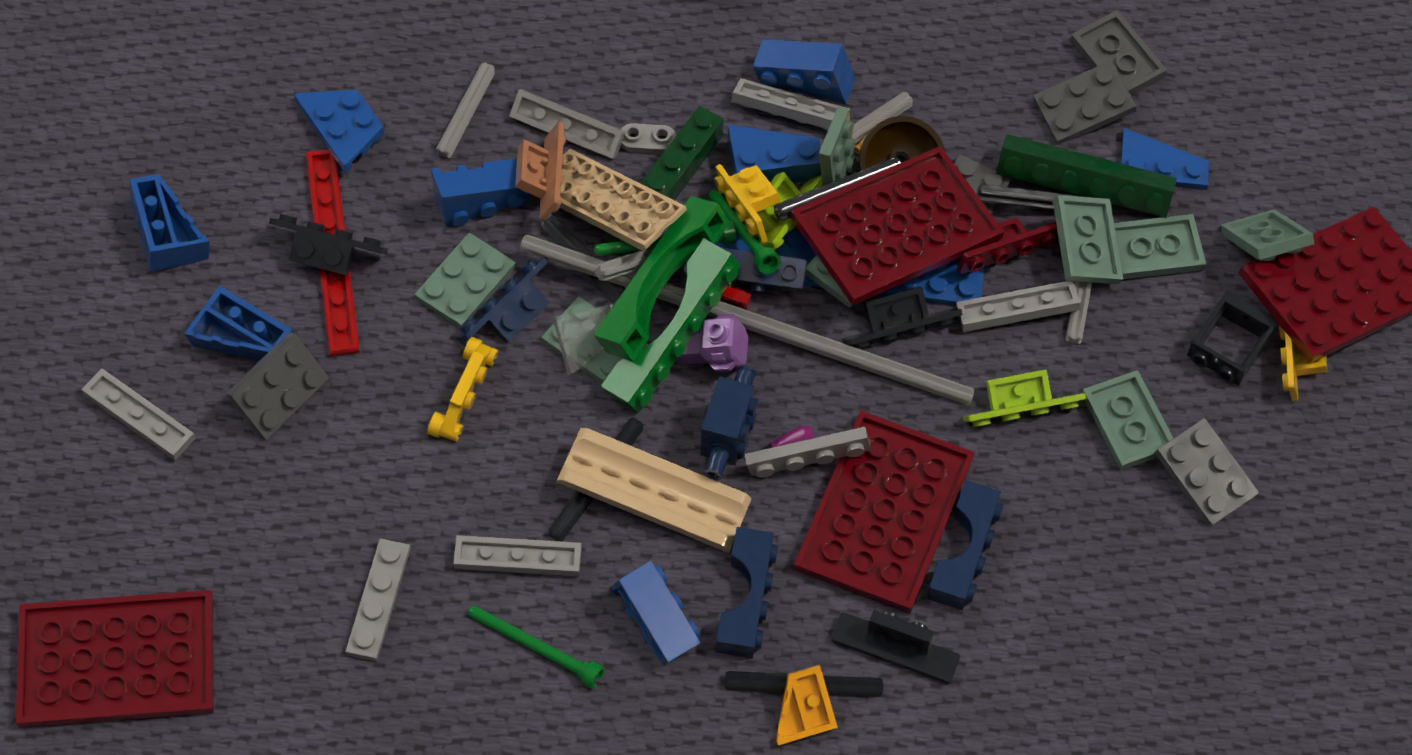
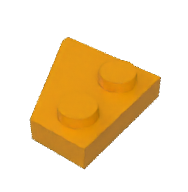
M820 665L795 671L787 675L776 735L778 746L838 728Z

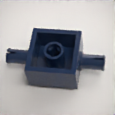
M740 365L737 369L735 380L720 376L718 378L701 428L700 455L709 457L703 474L710 479L721 480L726 463L736 465L738 456H745L749 442L747 436L749 430L753 431L757 418V413L755 412L758 404V399L754 398V386L752 385L754 377H756V370L750 366Z

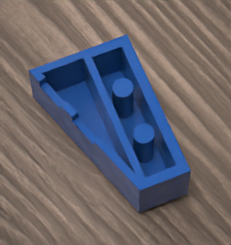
M762 39L753 64L759 82L765 85L777 86L842 104H847L855 80V75L843 45L836 43Z
M728 124L727 144L733 175L739 173L742 169L755 165L759 167L769 182L782 172H785L792 183L806 182L821 174L819 159L821 146L819 138Z
M517 159L483 162L482 168L467 169L466 165L456 166V171L442 173L440 168L431 169L434 198L445 226H462L469 219L478 216L490 217L497 210L506 207L518 208L525 201H528L529 193L515 187Z
M157 174L130 179V203L150 271L188 265L209 259L210 241L194 225L193 218L190 214L187 215L179 205V200L162 177Z
M219 285L184 335L192 346L260 361L289 332L294 333V331Z
M649 561L619 579L609 589L613 595L619 592L628 607L625 609V612L630 618H635L642 630V636L664 666L698 645L700 641L697 637L700 636V633L692 620L687 621L682 613L683 604L677 594L674 592L670 593L665 585L667 579L662 569L658 565L654 566Z

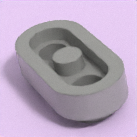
M627 124L621 128V130L625 131L621 147L629 152L663 154L676 137V133L671 127L666 125ZM630 134H636V135H638V136H636V137H630L629 135H630ZM659 136H665L666 138H665V139H660V138H658V137H659Z

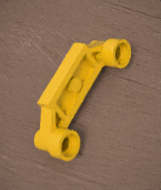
M471 337L468 340L462 358L469 362L453 393L446 415L437 411L433 414L427 429L428 435L438 439L442 436L454 442L458 441V435H461L463 425L459 424L460 418L465 409H471L476 396L473 390L476 384L482 385L488 370L485 366H493V360L496 359L499 350L484 345L482 340Z

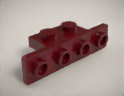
M1017 217L1000 222L998 224L1004 230L1003 238L989 245L965 252L959 262L957 271L959 274L970 271L972 273L977 272L984 266L993 263L1001 264L1008 258L1017 255L1024 256L1032 250L1041 247H1051L1059 239L1056 222L1028 232Z

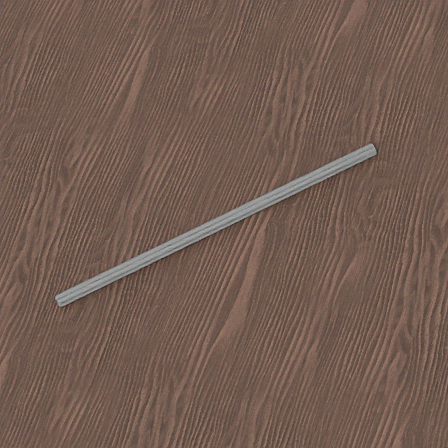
M525 235L520 245V250L540 258L546 257L549 261L598 277L595 275L597 265L606 262L530 235ZM633 271L606 281L627 287L637 272ZM666 282L657 298L680 306L685 289ZM719 301L707 314L714 318L721 314H734L745 329L965 405L971 403L974 395V389L722 301Z

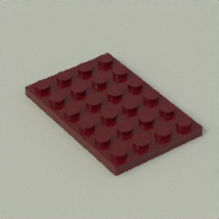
M941 146L791 210L790 214L792 221L852 306L962 257L965 252L994 243L1002 239L1004 235V230Z
M1371 207L1314 233V245L1304 247L1301 252L1279 254L1270 261H1260L1257 259L1243 265L1238 272L1310 363L1412 315V251L1375 207Z
M860 410L852 429L866 428L871 451H866L857 457L844 456L839 458L795 560L793 570L911 614L973 462L975 452Z
M212 590L19 604L16 725L18 728L214 713Z

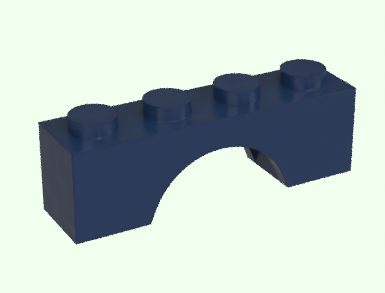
M965 480L954 519L967 531L970 545L958 557L949 560H938L927 599L963 610L966 601L972 603L977 584L972 583L975 574L980 576L982 574L986 557L981 556L984 547L990 549L995 533L994 530L990 529L992 520L999 522L1004 504L998 503L1001 491Z
M741 527L736 528L731 567L744 575L751 591L748 598L740 606L721 612L716 639L717 653L753 658L754 650L761 649L764 631L758 630L759 621H766L769 602L763 601L764 592H771L774 573L768 572L769 563L776 564L778 545L773 544V532Z

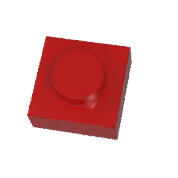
M727 286L721 294L720 301L749 311L751 294L746 293L745 290L739 287Z

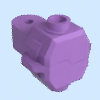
M721 314L717 318L704 320L701 329L694 333L687 343L685 352L676 361L684 365L708 363L715 372H728L734 367L745 365L748 349L746 329L734 314Z

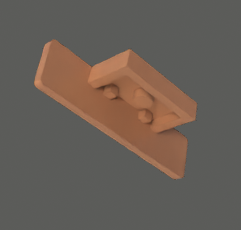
M558 122L545 137L544 148L525 139L518 146L515 187L541 198L539 218L546 220L552 212H557L562 203L560 187L563 183V176L561 175V170L565 160L562 154L566 136H564V123Z

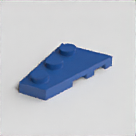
M1123 128L1121 164L1176 177L1175 186L1207 190L1208 160Z

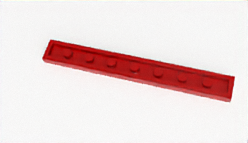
M328 149L306 152L314 223L325 225L324 231L335 234L336 229L345 231L337 161ZM350 268L348 275L320 269L330 357L359 354L360 347Z

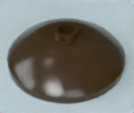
M910 116L891 117L875 125L864 138L859 152L860 171L897 155L901 156L904 161H907L939 146L944 151L945 148L937 132L924 121Z

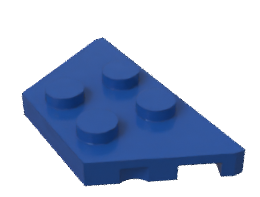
M358 90L294 94L295 101L344 173L352 168L351 162L358 155L363 157L368 152L370 146L385 134L383 124Z

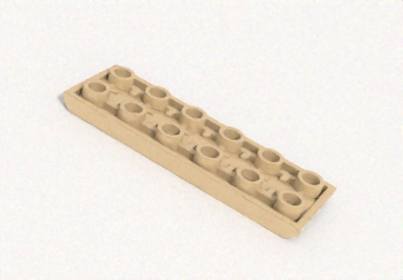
M572 149L563 154L565 160L561 170L563 183L560 187V196L562 197L560 208L642 251H645L669 225L673 224L687 210L686 206Z
M580 428L556 481L559 484L727 553L731 550L736 528L741 526L752 499L748 494L588 428Z

